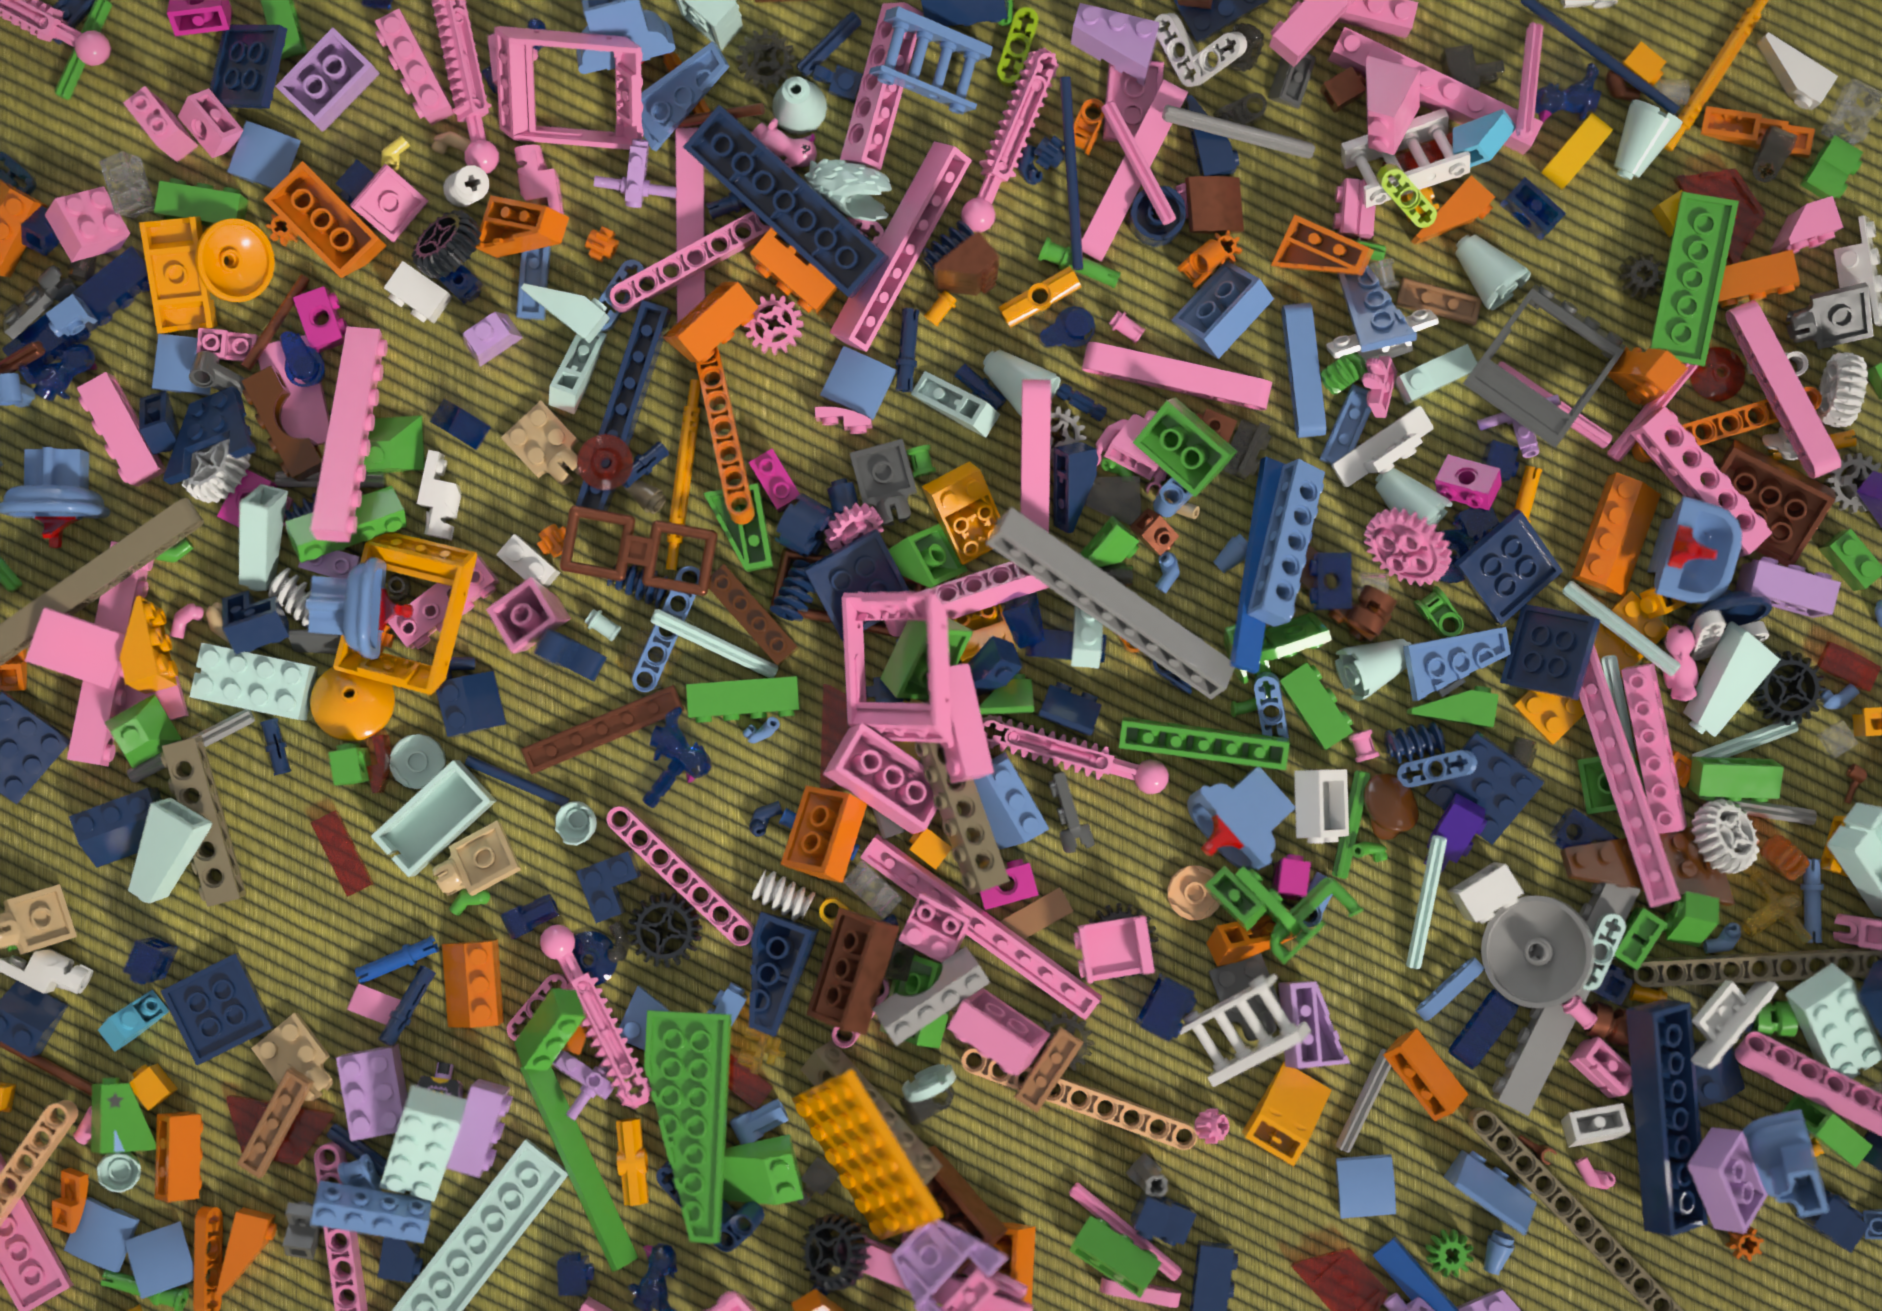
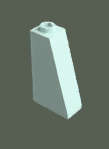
M260 484L240 503L239 584L248 586L253 591H266L276 577L288 493L286 490Z
M1732 621L1727 626L1696 687L1697 696L1689 700L1683 712L1692 720L1689 725L1700 734L1707 731L1716 737L1780 661L1776 655L1755 637Z
M172 798L151 803L128 891L137 896L139 900L148 904L168 897L210 830L212 822Z

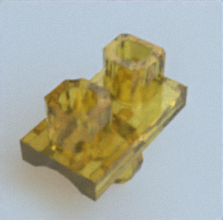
M748 1023L744 1038L759 1041L756 1051L742 1047L737 1063L751 1068V1073L759 1074L765 1053L769 1054L766 1062L769 1065L775 1064L777 1056L785 1057L786 1051L779 1048L781 1038L773 1037L771 1046L767 1045L770 1035L750 1028Z

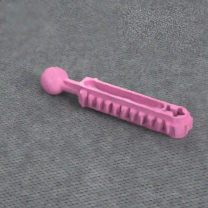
M0 0V16L4 20L12 21V24L21 26L23 30L30 31V34L37 36L38 39L50 42L53 38H56L74 47L77 57L83 63L96 66L105 63L110 57L111 46L109 40L102 33L94 30L81 33L68 26V22L63 20V11L52 8L51 5L40 0Z
M432 0V6L435 11L434 16L437 21L436 25L442 44L441 48L444 54L443 58L445 59V67L448 72L450 90L452 91V100L455 105L452 112L457 115L458 122H467L471 143L465 150V162L467 166L475 165L480 167L486 174L491 173L499 163V152L494 144L486 140L482 117L489 113L488 109L492 106L486 101L487 95L484 92V84L482 83V74L480 73V65L475 50L466 1Z
M1040 48L1037 51L1028 53L1029 56L1024 61L1026 68L1019 72L1022 76L1021 80L1015 82L1018 87L1016 90L1011 91L1013 99L1007 101L1009 108L1003 111L1005 118L998 122L1001 127L994 132L997 137L995 140L990 141L992 145L991 150L985 151L988 158L979 162L983 167L981 175L985 176V180L977 198L968 201L961 212L962 222L967 224L973 232L978 230L980 233L985 232L995 222L996 213L992 205L1001 182H1006L1009 178L1016 176L1013 168L1019 165L1016 160L1023 156L1020 152L1021 148L1027 146L1025 139L1031 137L1029 130L1035 127L1033 120L1040 115L1037 112L1038 108L1044 106L1041 101L1048 96L1046 89L1052 87L1051 78L1056 77V70L1059 67L1055 58L1056 54L1051 53L1046 48Z
M990 714L982 719L983 727H990L991 723H995L996 729L999 731H1003L1004 728L1009 729L1005 734L1006 742L1000 741L1001 736L994 735L992 739H988V734L985 732L987 745L990 748L1000 744V751H1004L1007 746H1010L1011 754L1013 755L1018 749H1021L1022 757L1031 752L1032 760L1034 761L1039 755H1042L1044 764L1052 758L1053 766L1055 767L1063 761L1065 770L1073 764L1076 773L1084 767L1085 776L1088 777L1094 770L1095 778L1098 780L1103 774H1113L1134 780L1138 789L1146 794L1160 793L1168 784V770L1158 760L1148 759L1138 765L1114 758V756L1109 755V749L1106 746L1101 752H1098V744L1094 743L1088 749L1087 741L1084 740L1080 746H1077L1076 738L1073 737L1067 743L1066 735L1064 734L1056 740L1054 731L1046 737L1043 728L1037 734L1034 733L1033 725H1030L1025 731L1023 730L1022 722L1016 728L1013 727L1012 719H1009L1006 724L1002 721L1001 716L996 717Z
M563 925L549 926L541 935V949L547 957L558 960L569 982L566 985L567 990L577 991L586 1016L580 1026L588 1028L585 1036L592 1037L594 1040L590 1046L598 1048L599 1051L595 1056L603 1058L604 1061L600 1066L608 1068L609 1071L605 1076L613 1078L614 1081L611 1083V1087H618L616 1097H619L621 1105L636 1109L638 1106L649 1101L648 1097L652 1090L649 1087L648 1078L640 1076L643 1068H636L635 1064L638 1059L631 1058L630 1056L633 1049L625 1047L628 1039L620 1037L619 1034L623 1029L615 1027L614 1024L618 1020L617 1018L610 1017L609 1014L613 1010L612 1008L605 1007L604 1004L608 1001L607 998H600L599 994L603 990L602 988L596 989L594 986L598 978H590L588 973L583 974L572 953L575 948L574 934ZM632 1078V1080L625 1083L626 1079ZM637 1087L639 1092L631 1096L629 1090Z

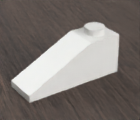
M1769 32L1757 43L1758 48L1790 98L1794 99L1797 106L1812 111L1822 103L1838 77L1836 74Z

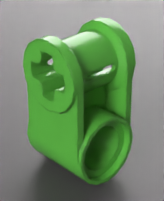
M1434 586L1432 592L1423 599L1413 602L1419 614L1429 623L1440 638L1454 637L1462 631L1464 625L1461 616L1438 586ZM1434 600H1436V603H1435V604H1433L1432 606L1428 607V605H1429L1431 602H1433ZM1444 619H1450L1454 622L1455 630L1453 633L1444 630L1442 625Z

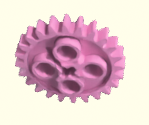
M1395 507L1390 512L1384 509L1381 514L1378 512L1366 527L1367 530L1364 535L1367 538L1364 544L1370 546L1367 552L1375 554L1372 560L1382 563L1380 569L1387 568L1389 576L1398 575L1400 582L1403 578H1406L1409 585H1412L1415 580L1419 586H1422L1424 582L1431 585L1434 580L1439 581L1452 561L1449 558L1452 551L1446 548L1449 545V541L1441 540L1444 533L1434 531L1437 526L1436 524H1426L1427 517L1421 520L1418 519L1417 512L1408 515L1405 508L1401 513Z

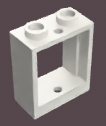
M1347 769L1294 771L1296 838H1307V843L1339 842L1338 837L1349 836Z

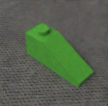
M1475 686L1474 690L1463 691L1408 708L1406 714L1490 728L1494 727L1499 694L1491 693V688Z

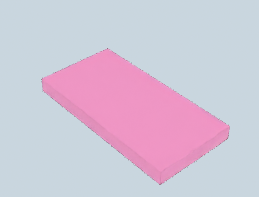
M306 335L269 343L258 360L261 370L270 365L279 370L291 393L281 411V421L285 431L294 438H310L317 445L326 444L330 418L315 351L310 348Z

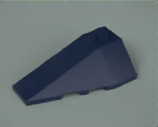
M760 912L751 938L752 964L750 974H752L749 1007L750 1028L776 1037L811 955L819 929L788 918Z

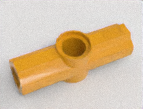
M1069 266L1043 282L1032 285L1029 290L1002 304L998 309L1009 328H1012L1034 314L1048 309L1050 305L1075 292L1082 286L1076 274ZM1037 291H1043L1047 294L1048 298L1042 304H1038L1032 299L1033 294Z
M641 1118L617 1120L616 1130L619 1148L617 1151V1169L619 1176L622 1178L624 1206L648 1203L649 1196L646 1173H648V1156L646 1148L643 1147Z

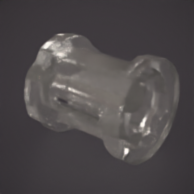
M1393 258L1370 264V268L1374 270V274L1384 291L1400 286L1399 281L1395 280L1392 267L1394 264Z

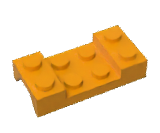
M200 216L140 222L157 334L218 327L214 299L210 298V292L201 282L195 264L197 244L203 234Z

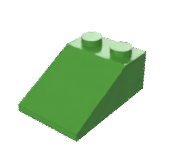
M790 1134L725 1148L723 1199L735 1202L753 1201L759 1204L770 1205L803 1199L802 1178Z

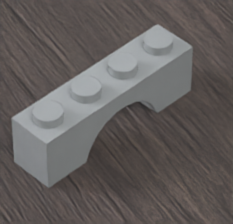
M966 946L942 962L941 976L929 990L911 997L895 993L872 1009L896 1046L990 983Z

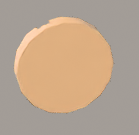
M1189 865L1179 869L1171 877L1167 886V898L1171 908L1179 916L1188 920H1201L1210 917L1219 908L1220 904L1207 892L1205 884L1215 874L1211 870L1197 865Z

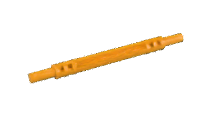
M1755 0L1751 8L1746 9L1677 117L1683 123L1664 149L1673 151L1685 130L1691 128L1761 18V11L1768 0Z
M695 379L690 380L687 406H684L669 518L670 523L681 525L686 523L701 409L698 408L701 384L700 380ZM667 533L666 542L669 543L666 570H677L680 544H683L684 536Z

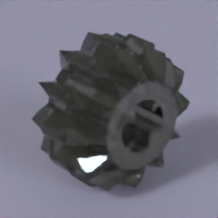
M1249 23L1236 24L1230 32L1242 33L1246 38L1247 48L1242 56L1228 66L1236 71L1245 72L1246 70H1251L1254 63L1258 62V57L1262 54L1261 49L1264 46V34L1256 26ZM1232 40V44L1223 50L1225 52L1233 50L1236 41Z
M1643 252L1637 253L1635 258L1630 255L1625 259L1626 264L1619 266L1618 269L1623 274L1618 275L1616 280L1624 281L1625 284L1620 287V290L1625 291L1629 289V298H1633L1637 294L1640 300H1644L1647 294L1652 297L1657 294L1656 288L1660 289L1663 282L1660 278L1664 277L1665 272L1658 271V268L1662 265L1661 261L1653 263L1654 254H1650L1646 258ZM1638 272L1640 273V275L1645 276L1644 280L1642 279V277H1637Z

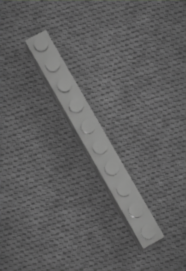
M1012 507L998 519L986 542L987 545L1209 699H1213L1227 688L1235 667L1230 666V659L1224 654L1212 648L1201 638L1189 632L1181 624L1169 618L1158 608L1149 604L1135 592L1115 580L1114 577L1106 574L1091 561L1076 553L1068 545L1056 539L1045 529L1039 527Z
M1604 882L1594 883L1591 888L1593 895L1589 903H1585L1579 912L1591 934L1598 919L1603 914H1617L1625 922L1640 889L1616 887L1615 884ZM1615 919L1612 922L1606 921L1605 926L1608 927V932L1606 936L1600 934L1598 939L1612 942L1613 939L1607 938L1611 930H1617V926L1614 925ZM1600 943L1594 946L1595 958L1597 960L1603 959L1607 954L1605 945ZM1594 963L1593 968L1600 969L1601 965ZM1590 975L1588 981L1593 982L1595 977ZM1582 988L1577 994L1582 998L1581 1002L1583 1004L1591 990ZM1561 1004L1548 1008H1531L1529 1014L1531 1020L1527 1028L1523 1027L1517 1037L1519 1044L1515 1052H1511L1505 1061V1067L1507 1068L1503 1076H1499L1496 1079L1492 1088L1494 1092L1492 1097L1527 1116H1529L1576 1021L1570 1014L1563 1012Z

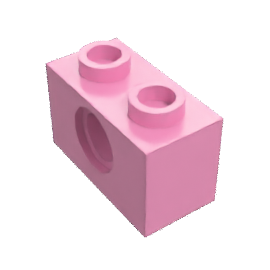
M209 88L188 96L178 115V118L212 158L232 151L243 132L241 126Z

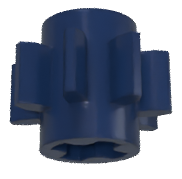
M1055 135L1051 140L1045 136L1034 151V154L1039 157L1036 163L1048 170L1050 165L1057 169L1065 158L1064 142Z

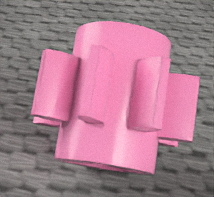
M1206 1109L1205 1112L1199 1113L1194 1123V1129L1199 1138H1205V1144H1217L1218 1140H1224V1136L1228 1134L1229 1121L1224 1114H1219L1218 1109Z

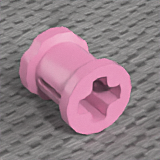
M1372 729L1348 736V739L1353 742L1357 755L1355 758L1356 762L1380 756L1379 752L1375 751L1371 739Z

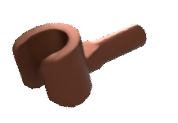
M1852 764L1846 772V776L1852 779L1844 802L1851 804L1859 784L1867 777V772L1856 764Z
M1521 1134L1517 1138L1522 1144L1532 1149L1536 1153V1157L1547 1165L1551 1163L1544 1159V1154L1550 1151L1557 1155L1556 1151L1547 1145L1535 1144Z

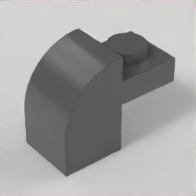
M303 1201L288 1203L286 1217L289 1225L283 1242L286 1256L314 1259L320 1238L321 1226L310 1224L313 1211L311 1203Z

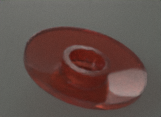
M1711 347L1708 349L1705 366H1698L1691 374L1690 381L1695 391L1703 398L1710 401H1724L1735 396L1742 388L1745 380V368L1739 356L1730 349ZM1718 368H1722L1724 370V377H1719L1717 375Z
M601 434L590 438L583 444L578 453L577 467L580 476L588 485L599 490H611L621 486L629 478L633 469V456L630 448L623 440L613 435ZM604 459L611 460V466L609 468L602 467V461Z

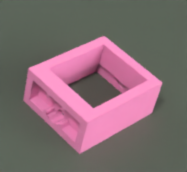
M146 86L123 102L156 146L176 162L199 146L167 104Z

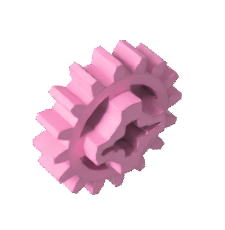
M771 294L770 301H766L762 296L760 297L761 304L758 306L759 308L753 312L755 317L744 325V328L751 329L746 334L747 339L755 338L752 346L756 348L762 345L761 351L764 354L768 351V348L772 350L773 355H777L779 348L784 353H787L786 345L790 344L795 347L794 337H802V333L797 330V328L804 326L803 321L797 320L802 314L800 310L793 312L795 303L792 301L787 305L785 296H782L779 301H776L774 294ZM768 308H773L772 311L766 314L761 313ZM785 311L790 315L792 325L784 321ZM777 319L781 327H774L773 330H770L767 323H773ZM756 324L764 329L763 338L757 334ZM786 336L783 340L774 342L776 338Z
M854 503L852 509L849 510L845 506L843 509L844 513H835L836 520L828 521L830 529L825 530L824 533L827 536L825 539L826 543L834 552L874 529H877L879 533L883 532L884 528L881 526L883 520L873 506L869 507L867 503H864L860 508L857 503Z

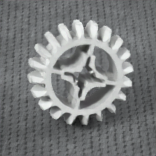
M1844 352L1834 354L1827 362V366L1823 369V376L1820 378L1821 383L1819 386L1822 402L1819 406L1818 416L1824 424L1839 428L1840 426L1847 427L1851 426L1857 419L1858 413L1861 411V405L1864 402L1866 385L1868 383L1866 380L1868 375L1867 365L1863 357Z
M229 439L192 454L190 478L183 480L182 486L195 499L208 504L212 501L218 503L221 498L226 499L228 493H235V487L241 484L240 481L244 476H247L245 470L250 467L248 460L251 455L248 454L234 459L228 454Z
M1723 798L1720 800L1716 799L1703 804L1694 813L1695 819L1691 822L1695 828L1691 832L1695 835L1696 839L1693 842L1698 844V852L1704 855V862H1710L1712 869L1717 868L1720 873L1734 874L1747 869L1757 860L1756 854L1760 852L1757 847L1760 841L1755 835L1757 830L1752 826L1753 820L1747 818V811H1741L1739 804L1734 805L1731 800L1725 801Z

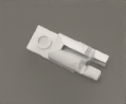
M428 450L417 500L418 505L430 508L429 512L426 511L424 534L452 540L454 527L447 524L446 520L457 518L461 499L460 486L439 480L440 476H444L447 467V461L444 460L445 455L437 451Z
M51 949L35 951L28 964L25 959L15 955L0 959V972L42 993L52 992L57 987L75 994H81L93 975V970L81 964L73 967V959H69Z

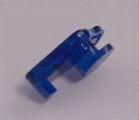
M1068 307L1059 313L1054 324L1040 332L1039 342L1045 348L1063 344L1069 347L1083 346L1094 335V318L1089 311L1082 307ZM1092 329V332L1088 339H1084L1085 335H1087Z
M290 331L282 333L280 342L286 358L285 372L287 378L291 383L299 387L319 384L325 376V366L320 353L316 349L306 346L299 333ZM294 378L302 380L306 384H300Z

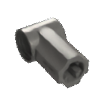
M201 351L196 354L189 373V380L192 384L200 388L211 386L219 391L233 386L240 391L241 395L245 389L242 380L245 378L220 365V360L214 353Z
M1145 1152L1125 1172L1151 1198L1155 1196L1162 1197L1168 1191V1180L1161 1173L1162 1168Z

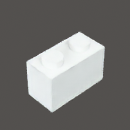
M404 261L401 262L384 286V289L390 293L388 298L400 307L404 303L411 307L413 310L410 314L423 323L426 319L435 323L453 298L446 290Z
M516 534L496 554L523 579L528 580L532 577L546 589L561 573Z
M1623 1103L1571 1112L1561 1120L1568 1148L1620 1139L1631 1131Z

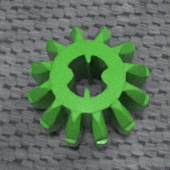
M1356 351L1339 358L1322 370L1320 376L1325 388L1331 394H1338L1360 379L1368 370L1365 360Z
M1444 1229L1440 1230L1441 1238L1438 1239L1435 1235H1432L1431 1239L1435 1244L1426 1245V1249L1431 1252L1426 1257V1260L1429 1263H1433L1431 1269L1434 1272L1441 1270L1443 1277L1447 1278L1450 1271L1454 1277H1459L1458 1269L1461 1268L1467 1272L1469 1268L1465 1265V1262L1474 1261V1258L1468 1254L1474 1248L1471 1244H1466L1468 1238L1464 1234L1458 1237L1457 1230L1452 1229L1449 1236ZM1447 1249L1454 1253L1452 1258H1449L1445 1253Z

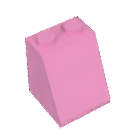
M1367 56L1366 107L1368 148L1395 155L1420 106V69Z
M532 577L486 609L513 654L527 651L538 643L546 628L555 631L571 619L560 599Z

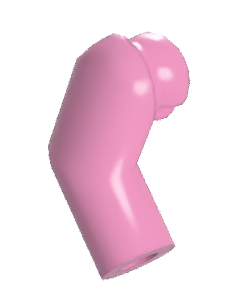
M191 603L177 611L174 615L170 636L183 639L187 623L192 619L201 620L204 613L203 608Z
M1582 1157L1575 1161L1576 1167L1588 1186L1608 1189L1615 1184L1616 1180L1613 1173L1593 1169L1587 1157Z

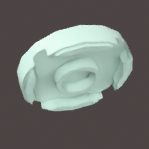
M422 734L408 735L399 740L393 747L390 755V770L394 778L403 786L414 789L424 788L446 765L445 752L441 745L432 737Z
M944 1064L930 1066L916 1073L914 1076L916 1080L910 1083L907 1080L902 1087V1092L906 1101L909 1102L928 1099L947 1089L956 1079L955 1072L951 1065H947L946 1068Z

